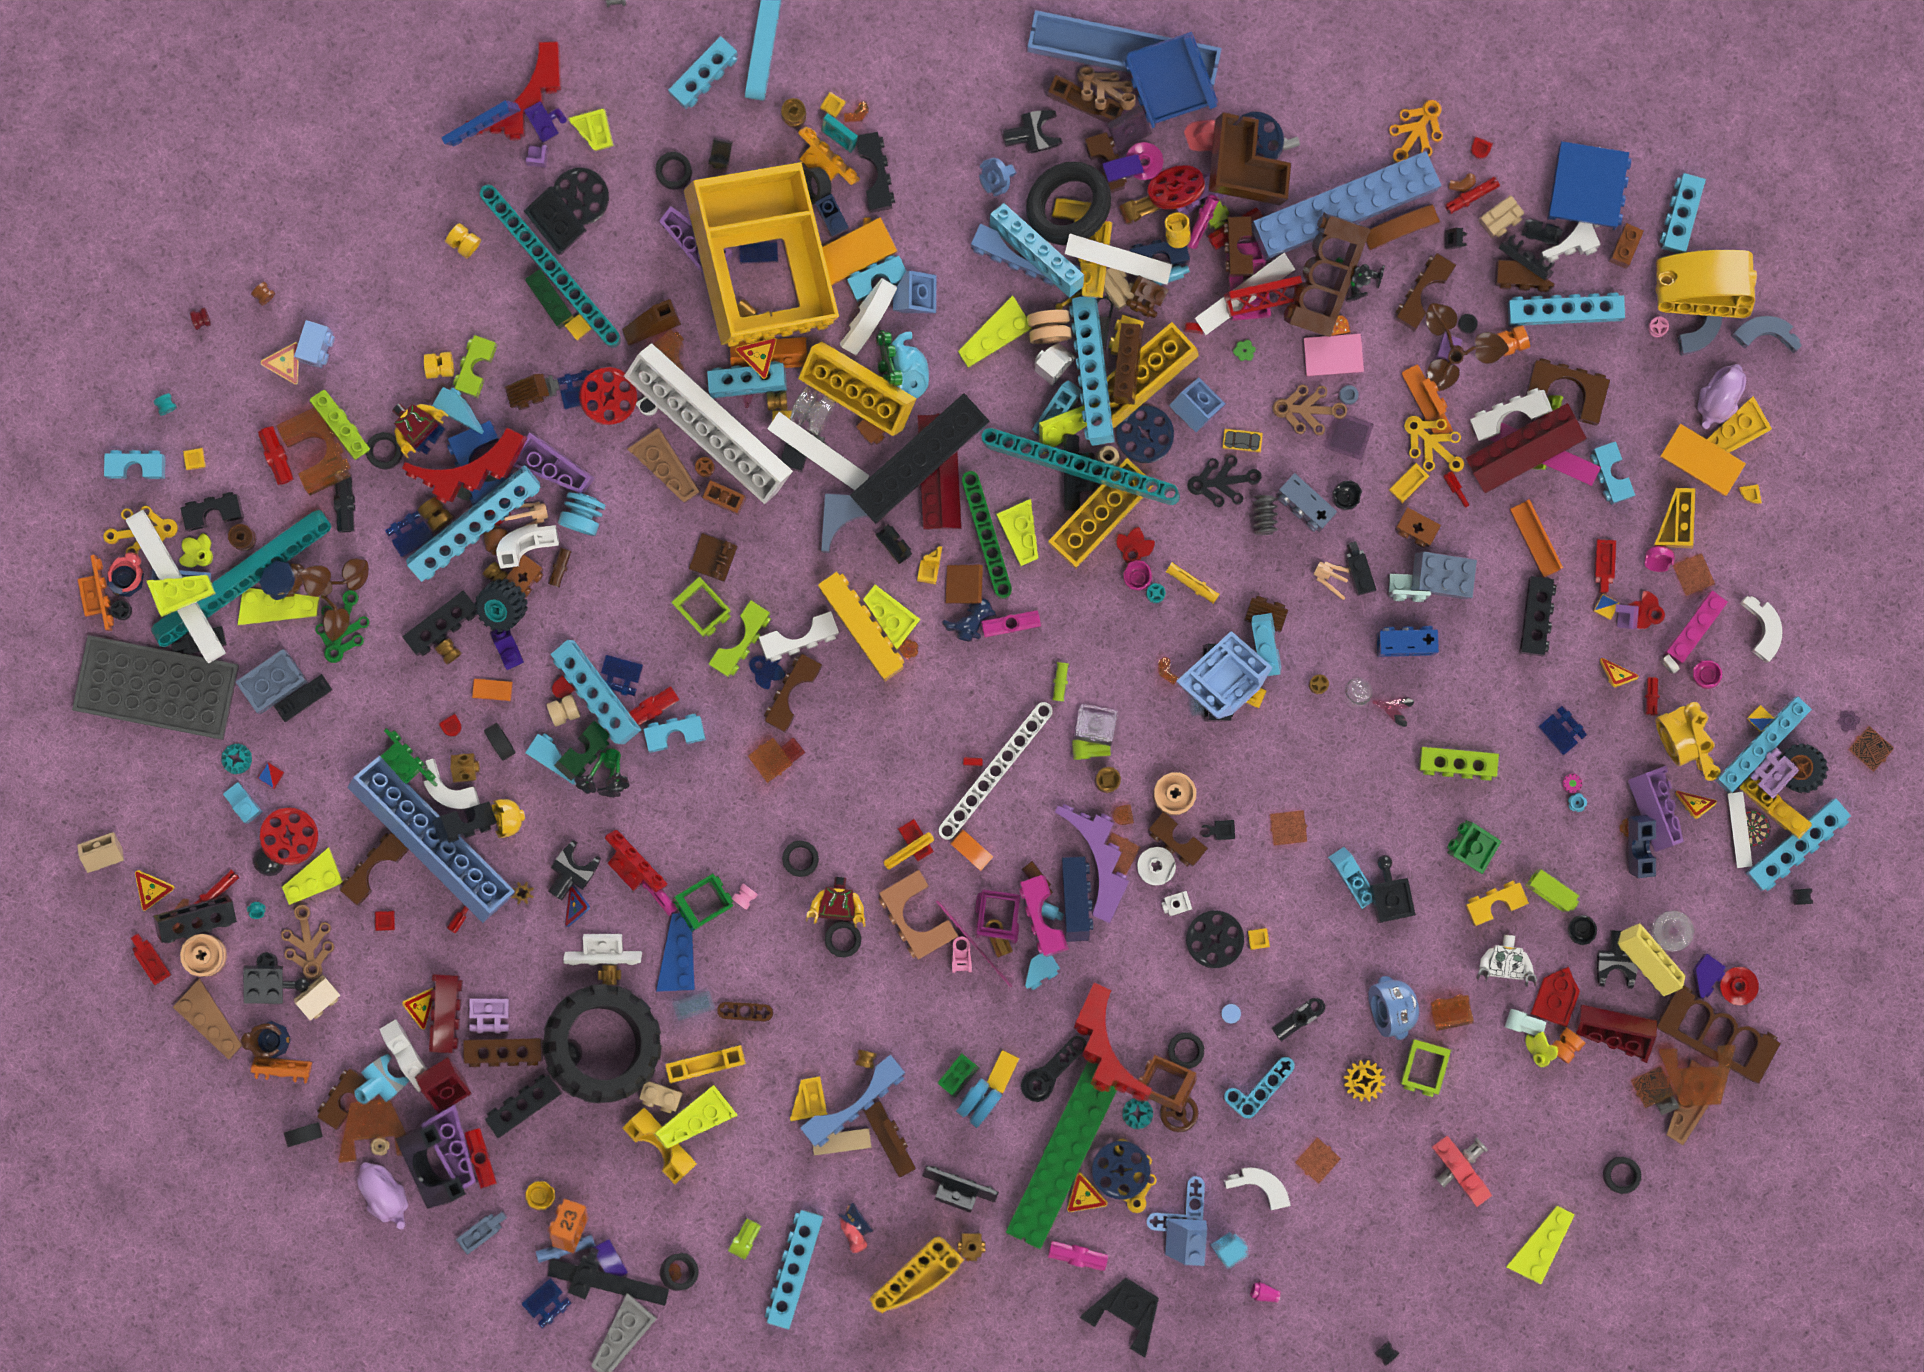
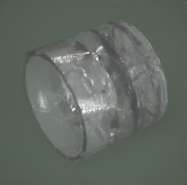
M807 386L797 397L791 410L790 420L795 423L798 417H800L798 422L800 427L808 421L807 431L819 436L826 426L836 402L827 396H824L820 402L817 401L819 394L817 390L809 397L812 388Z
M1668 911L1662 912L1653 918L1649 926V934L1664 951H1679L1686 948L1693 940L1694 927L1690 918L1684 913ZM1671 927L1677 929V931L1674 933L1675 936L1673 934H1669Z

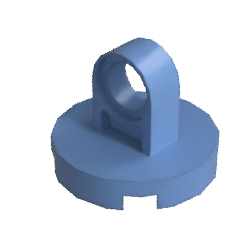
M993 157L981 163L982 174L979 175V178L987 193H993V196H998L1007 192L1010 185V177L1016 175L1017 172L1013 164L1005 166L1001 160Z

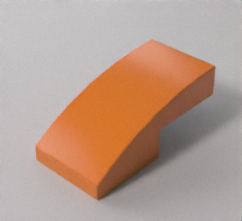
M963 829L950 843L980 871L993 858L986 849Z

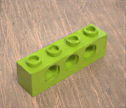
M1421 747L1418 771H1423V775L1431 776L1438 772L1442 773L1443 777H1454V774H1460L1461 778L1473 779V776H1481L1480 780L1492 781V777H1497L1499 754ZM1437 757L1444 760L1442 768H1438L1434 763ZM1455 759H1460L1463 762L1462 769L1459 770L1454 767ZM1474 761L1482 763L1481 771L1474 770Z

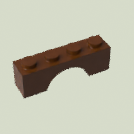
M1055 75L1048 91L1049 98L1110 125L1118 126L1124 112L1119 102L1105 98L1106 108L1103 110L1096 109L1095 99L1097 96L1093 95L1092 100L1084 101L1081 98V88L1073 82Z
M1438 253L1435 257L1430 256L1425 264L1428 267L1425 273L1420 272L1415 280L1418 283L1415 289L1410 288L1405 296L1408 299L1405 305L1400 304L1395 312L1398 315L1395 320L1414 332L1426 314L1421 304L1423 289L1433 283L1445 284L1456 264Z
M803 654L800 657L796 656L791 665L794 667L791 674L787 673L782 681L785 684L781 691L777 690L773 698L775 700L773 707L769 706L764 714L766 723L785 733L795 717L788 704L791 691L801 683H813L822 668V664Z
M392 832L390 834L386 833L379 842L381 844L378 848H372L366 855L368 859L364 863L360 862L354 868L355 873L352 877H346L341 883L342 888L340 891L357 906L372 892L369 885V874L372 868L377 863L386 860L398 863L409 851Z

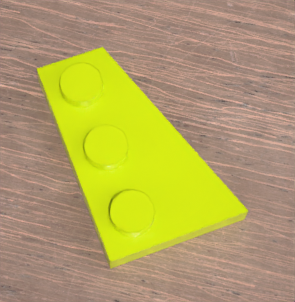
M1085 405L1040 422L1039 442L1056 447L1064 441L1065 434L1074 435L1086 427L1087 422H1084L1082 411H1085Z
M1031 499L996 514L1020 567L1037 560L1038 551Z
M207 575L155 581L147 580L155 604L162 617L215 594Z
M874 585L863 600L898 650L920 619L877 585Z
M328 847L282 886L289 905L341 885L343 881L330 848Z

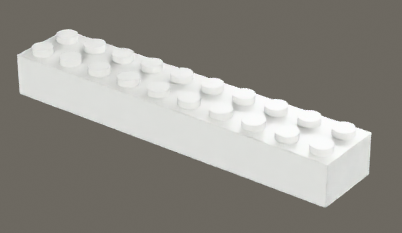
M652 343L637 355L624 377L764 504L775 496L793 471Z

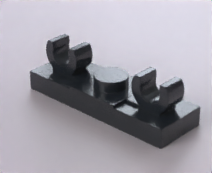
M1515 234L1499 246L1501 251L1543 280H1547L1553 275L1554 272L1550 269L1554 267L1555 262L1552 261L1549 266H1546L1544 263L1547 258L1546 256L1537 260L1532 252L1521 250L1520 247L1523 246L1524 241L1521 240L1516 245L1514 243Z
M321 674L274 707L286 723L333 691L323 674Z

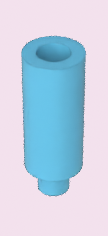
M1188 265L1171 267L1168 283L1184 278V274L1190 272ZM1153 281L1159 285H1164L1163 283Z
M1047 902L1043 904L1042 916L1054 921L1056 918L1062 921L1064 913L1059 912V908Z

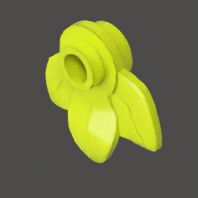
M202 533L197 540L190 537L183 539L182 549L185 554L179 559V562L188 568H193L197 565H209L213 560V554L210 550V538ZM205 554V557L201 559V555Z
M1544 1032L1538 1033L1535 1037L1529 1034L1526 1036L1527 1049L1533 1055L1534 1062L1538 1066L1546 1067L1551 1060L1556 1059L1558 1047L1548 1044Z

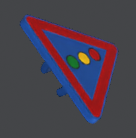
M574 885L568 894L566 927L571 926L590 909L589 904Z

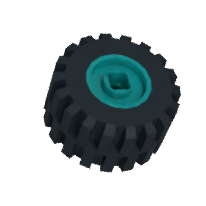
M508 579L491 581L475 599L474 607L477 608L475 612L476 615L480 616L478 618L480 622L483 621L486 627L490 626L491 630L497 629L498 632L508 631L510 628H513L524 617L528 608L526 606L528 601L524 599L526 595L520 591L522 588L515 586L513 581L509 583Z

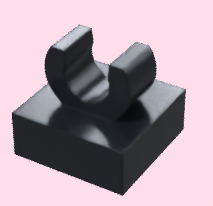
M1456 227L1445 230V249L1452 250L1467 246V243H1463V237L1467 236V233L1463 232V228Z

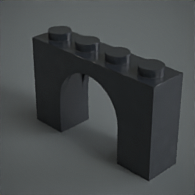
M434 1124L411 1130L395 1138L427 1209L453 1202L466 1195L459 1177L447 1180L442 1179L436 1175L429 1164L427 1149L442 1141Z

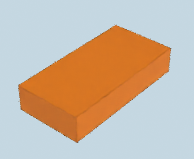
M474 679L472 698L511 701L513 682Z

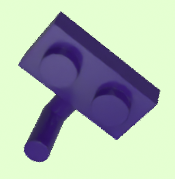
M541 101L524 110L543 143L559 134L552 122L553 119L557 118L562 124L567 121L561 109H555L547 113Z

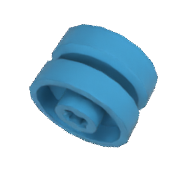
M982 1078L975 1087L968 1091L962 1099L961 1105L955 1111L962 1117H966L971 1110L975 1111L970 1117L969 1123L976 1128L979 1127L1002 1097V1094L996 1089L991 1090L985 1097L984 1094L988 1090L989 1084Z

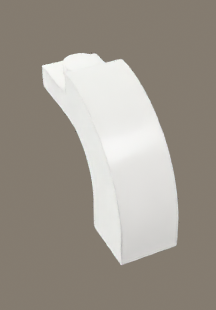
M531 524L518 528L504 536L499 542L496 552L500 568L519 566L521 556L529 550L558 546L559 538L556 525L538 527V524Z
M1747 596L1740 604L1755 615L1762 626L1761 638L1751 652L1765 663H1768L1774 657L1781 644V621L1775 609L1768 602L1764 603L1761 607L1759 605L1760 602L1756 598Z
M435 759L426 760L427 765L424 766V769L426 771L429 769L437 777L434 780L438 785L435 787L428 780L423 782L427 791L436 801L453 809H469L480 804L475 787L458 791L450 790L441 781Z
M1252 1167L1241 1168L1242 1176L1239 1177V1173L1227 1176L1228 1180H1224L1226 1189L1245 1184L1260 1186L1268 1197L1271 1210L1291 1206L1283 1184L1274 1175L1265 1170Z

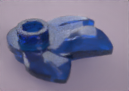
M760 655L750 660V670L755 674V681L761 688L769 690L771 680L778 681L786 676L783 668L778 665L780 660L771 662V660L766 661L765 657ZM757 662H760L763 666L762 668L758 669L756 668L755 664Z

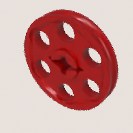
M1174 166L1163 170L1151 180L1148 186V194L1151 202L1156 207L1177 209L1197 200L1205 189V181L1201 171L1193 166Z
M612 367L600 368L590 373L582 382L579 392L580 405L584 413L594 422L602 425H614L627 419L634 411L637 402L636 387L624 377L625 372ZM605 372H610L613 376L612 381L609 383L603 379ZM589 381L596 383L597 388L595 392H590L587 389ZM622 381L627 382L629 385L627 392H622L619 388ZM609 391H611L610 396L612 397V399L606 401V396L604 395V393H608ZM590 400L595 401L597 404L595 411H590L587 407V403ZM625 400L629 403L628 411L621 410V401ZM606 410L612 411L614 415L611 421L604 418Z
M281 808L268 815L262 823L259 836L260 845L267 857L274 862L282 865H296L307 860L315 851L318 842V829L314 820L304 811L296 808ZM296 814L300 820L298 823H291L289 816ZM272 819H279L281 825L277 828L270 825ZM304 828H311L313 835L306 837L303 835L302 830ZM287 830L290 833V835H294L292 836L291 845L290 840H288V838H284L286 836ZM272 836L276 842L273 845H267L264 839ZM298 846H306L308 852L306 854H299L297 852ZM282 849L289 852V856L285 859L278 856V852Z

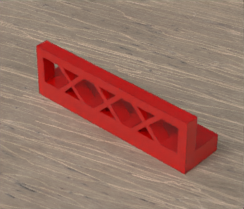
M1301 275L1227 292L1224 294L1229 317L1281 306L1290 302L1294 303V299L1288 298L1284 293L1287 288L1291 287L1295 291L1297 286L1302 283ZM1269 292H1274L1279 296L1276 302L1272 303L1266 299ZM1251 296L1261 299L1258 306L1254 307L1248 303ZM1231 301H1240L1243 303L1242 308L1238 311H1233Z

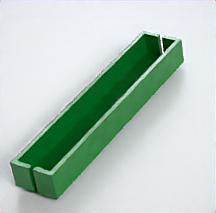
M1087 1061L1005 1231L1019 1240H1022L1023 1237L1026 1238L1025 1243L1040 1250L1117 1092L1113 1086L1110 1087L1109 1092H1102L1091 1085L1099 1066L1098 1063Z

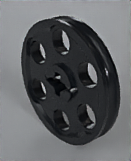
M573 168L561 174L554 183L553 188L562 199L564 198L568 201L570 210L572 212L576 210L582 211L583 217L579 220L582 225H588L597 221L605 213L609 203V191L603 178L595 171L588 168ZM580 173L588 174V180L585 183L578 181ZM563 180L570 181L571 186L568 190L561 189L560 184ZM600 184L603 186V192L598 195L594 194L593 187ZM576 186L582 194H585L583 197L584 207L579 199H575L578 196ZM593 203L600 205L601 208L598 213L590 211V206Z
M1208 911L1200 914L1192 921L1187 930L1186 944L1190 955L1196 962L1208 968H1222L1233 963L1241 954L1244 946V933L1241 925L1232 915L1223 911ZM1215 915L1223 917L1222 925L1216 926L1213 924L1212 919ZM1197 922L1205 924L1206 928L1203 933L1195 931L1194 927ZM1230 927L1238 929L1237 937H1229L1227 932ZM1222 930V933L1219 935L1220 937L1218 938L1220 943H1214L1208 949V946L1211 944L1212 939L1210 938L1211 935L1216 936ZM1200 941L1203 948L1200 952L1193 951V942ZM1227 946L1235 948L1236 953L1233 957H1228L1225 954ZM1215 953L1218 956V961L1215 964H1210L1207 961L1208 954Z

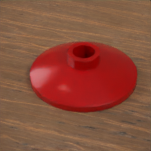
M1734 967L1725 972L1724 977L1720 981V990L1723 997L1729 1003L1746 1005L1757 996L1759 982L1751 970L1745 967ZM1737 982L1742 985L1740 990L1735 988Z

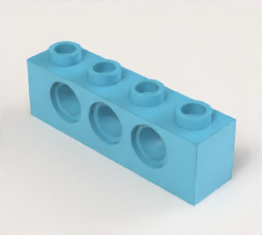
M720 36L668 90L669 94L685 109L688 107L692 108L698 102L697 97L701 93H707L711 88L710 84L715 79L718 81L725 72L723 70L727 66L731 67L738 60L737 51ZM721 57L723 61L720 64H714L713 59ZM707 70L710 74L707 78H702L699 76L700 72ZM689 84L697 86L693 92L687 91L686 88Z
M1683 173L1680 178L1677 177L1674 186L1677 189L1676 196H1672L1669 207H1672L1671 214H1667L1664 225H1667L1666 232H1662L1660 243H1662L1661 249L1678 254L1687 251L1706 179ZM1682 192H1689L1691 199H1684ZM1677 210H1684L1686 217H1679ZM1672 228H1679L1681 235H1674Z
M777 361L771 362L768 374L771 376L768 380H762V377L751 366L742 367L737 365L732 366L731 369L713 368L712 371H707L709 394L712 398L786 391L785 366ZM745 376L752 377L749 382H743ZM732 378L733 380L730 384H724L725 379Z

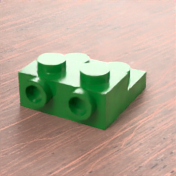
M1466 820L1465 823L1462 822L1458 826L1457 837L1448 843L1447 848L1449 850L1447 854L1478 873L1483 874L1502 841L1473 822Z

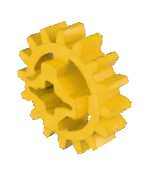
M1359 1060L1358 1066L1352 1063L1353 1069H1346L1349 1075L1343 1077L1348 1080L1347 1083H1344V1086H1349L1348 1094L1354 1093L1353 1099L1359 1096V1101L1362 1102L1364 1097H1366V1100L1370 1102L1371 1096L1377 1099L1376 1093H1383L1380 1086H1385L1386 1084L1381 1082V1079L1386 1077L1380 1075L1382 1068L1376 1069V1063L1371 1066L1370 1060H1367L1365 1064H1363L1362 1060ZM1366 1068L1371 1069L1376 1075L1371 1076L1368 1074ZM1358 1070L1357 1078L1352 1080L1353 1074ZM1364 1075L1365 1078L1373 1079L1366 1083L1367 1086L1356 1082L1362 1080ZM1377 1082L1375 1089L1371 1092L1372 1084ZM1354 1087L1362 1088L1363 1094L1357 1092Z

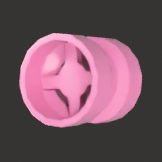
M743 883L740 886L739 894H734L732 899L747 910L750 906L749 901L755 899L758 894Z

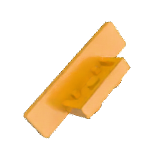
M804 127L798 131V134L810 145L800 158L808 168L820 167L824 169L831 182L838 173L850 185L860 180L856 171L849 168L839 155L834 154L830 150V146L817 137L814 130Z

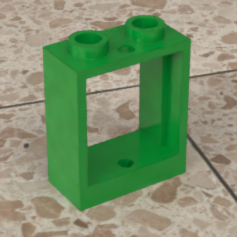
M714 874L709 875L672 899L691 932H694L733 907L731 895L728 892L725 893L722 888L723 883L718 876L715 877ZM709 883L724 907L699 922L684 898Z

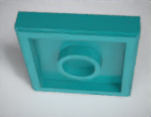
M827 113L823 118L821 131L849 153H852L856 147L858 136Z

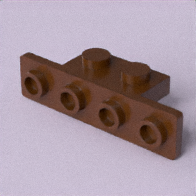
M878 1101L869 1109H864L863 1111L898 1177L901 1178L914 1171L916 1167L906 1150L908 1144L904 1137H899L896 1132L899 1128L895 1120L891 1121L881 1102Z

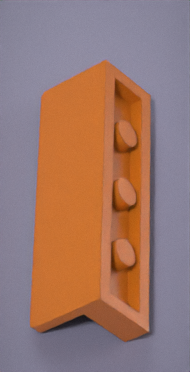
M806 338L776 339L771 362L783 363L785 368L803 367L807 359ZM742 341L738 345L730 347L731 367L737 365L750 367L736 352V348L751 343Z
M1528 499L1524 503L1511 508L1510 512L1542 577L1545 578L1561 570L1563 566L1531 501Z

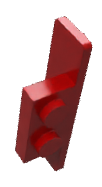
M614 830L605 836L608 843L617 851L607 864L633 891L638 889L643 881L654 892H658L668 885L663 877L652 868L649 862L637 852L636 848L618 830Z

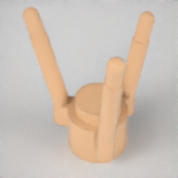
M524 503L519 508H534H530L529 512L505 517L504 520L508 521L532 515V519L537 520L527 525L543 523L545 518H548L545 503Z
M1320 561L1314 572V575L1318 577L1317 581L1323 583L1334 594L1344 600L1345 597L1324 579L1328 580L1332 576L1341 581L1348 582V579L1332 571L1335 569L1350 573L1349 569Z

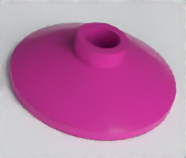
M1141 142L1132 146L1127 152L1126 157L1138 154L1140 161L1145 159L1148 162L1147 165H1142L1144 173L1133 177L1139 180H1149L1156 177L1163 167V155L1159 148L1148 142Z

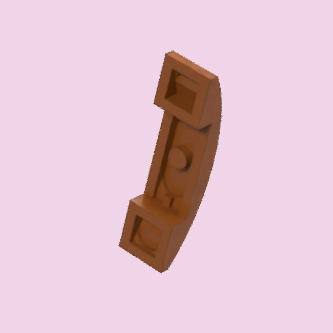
M1429 205L1372 228L1366 243L1371 251L1395 239L1435 225L1440 220L1434 206Z

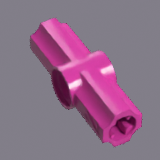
M1038 610L981 621L985 638L1041 627ZM1007 620H1015L1017 626L1014 629H1009L1006 626Z
M1056 1241L1051 1242L1048 1254L1049 1258L1065 1261L1074 1266L1083 1268L1086 1266L1100 1271H1105L1108 1254Z

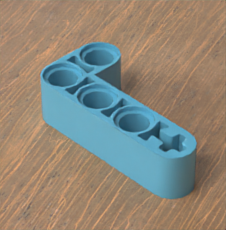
M1289 1057L1278 1059L1247 1096L1236 1088L1227 1089L1224 1093V1101L1242 1117L1252 1118L1293 1072L1295 1066L1293 1060ZM1282 1061H1289V1070L1284 1069L1281 1074H1284L1283 1077L1274 1072L1275 1068L1278 1071L1282 1068ZM1270 1075H1275L1278 1079L1277 1084L1274 1086L1268 1084L1267 1080ZM1259 1089L1265 1092L1263 1100L1255 1098V1092ZM1231 1091H1235L1238 1095V1099L1235 1102H1230L1227 1098ZM1245 1104L1252 1106V1113L1249 1115H1245L1242 1112V1107Z

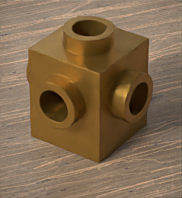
M474 753L451 755L453 782L476 780V774L480 772L479 761H475Z
M961 1233V1241H958V1253H961V1257H966V1261H977V1257H982V1253H985V1241H982L981 1233ZM970 1244H974L975 1246L974 1250L969 1251L968 1246Z

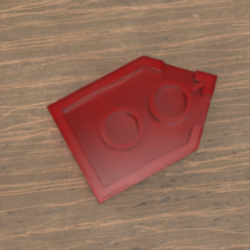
M1569 966L1543 978L1530 1014L1564 1027L1568 1026L1580 993Z

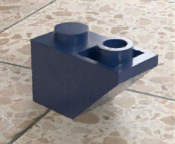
M832 194L815 202L831 237L849 228Z

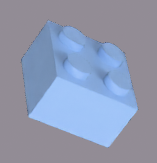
M306 320L294 357L301 363L322 369V366L327 364L329 354H327L329 346L332 347L335 336H333V332L327 326Z

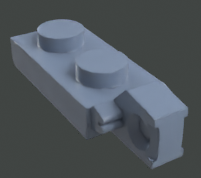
M503 1211L495 1217L490 1214L458 1237L456 1241L468 1255L495 1235L502 1228L500 1223L507 1216Z

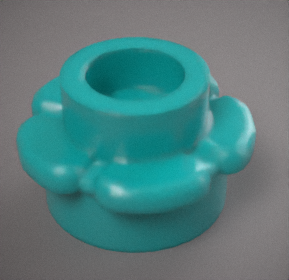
M253 902L247 907V912H249L251 918L260 919L264 916L266 906L260 902Z

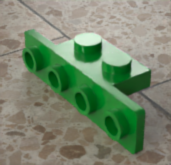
M386 728L384 732L392 739L394 744L381 755L383 760L405 784L421 772L436 787L438 784L434 779L437 777L429 769L426 771L423 768L425 764L418 756L414 758L411 755L413 750L406 743L404 745L401 744L400 740L402 738L395 731L390 732Z

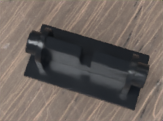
M1531 218L1530 220H1525L1522 236L1542 241L1548 245H1559V239L1563 229H1559V226L1547 223L1545 229H1543V222Z
M887 524L883 530L875 534L898 564H901L913 554L911 552L912 549L909 548L903 539L900 542L897 540L900 535L893 526Z

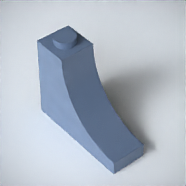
M825 494L822 553H830L831 543L837 532L844 525L855 519L869 518L850 495Z

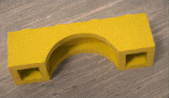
M742 1045L665 1064L669 1082L673 1083L744 1065L746 1060Z
M644 1107L622 1129L635 1142L646 1141L658 1148L664 1161L662 1171L676 1184L697 1163L679 1143L665 1149L654 1135L662 1126Z

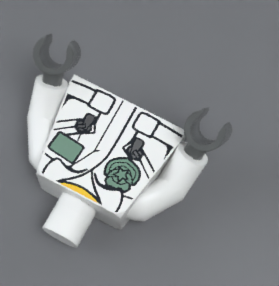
M1504 935L1503 946L1494 945L1493 948L1487 950L1481 958L1479 972L1476 976L1477 979H1479L1480 975L1485 976V982L1489 976L1524 980L1525 978L1524 985L1528 987V981H1532L1534 986H1536L1537 982L1533 965L1527 953L1523 952V948L1514 947L1515 936Z

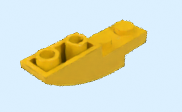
M1749 776L1739 789L1777 824L1800 839L1812 826L1811 822L1783 801L1778 794L1771 798L1758 785L1761 780L1757 779V781H1754Z

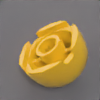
M508 799L494 800L495 804L492 805V810L499 829L495 831L498 838L513 836L519 831L522 821L525 820L524 811L520 810L514 801Z

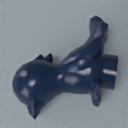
M982 599V603L968 605L969 608L966 610L971 612L970 615L961 618L957 622L952 623L943 620V626L947 631H956L958 633L957 639L971 642L972 637L980 639L981 635L977 631L981 621L989 616L996 615L992 605L986 599Z

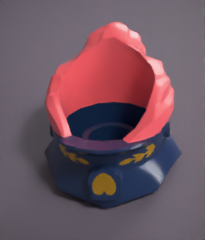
M128 552L124 557L116 558L108 570L107 585L113 591V594L118 597H131L142 588L144 573L139 566L141 558L137 553Z
M852 1202L846 1208V1213L838 1214V1216L840 1217L841 1229L848 1238L850 1250L853 1253H858L867 1247L864 1236L874 1231L855 1203Z

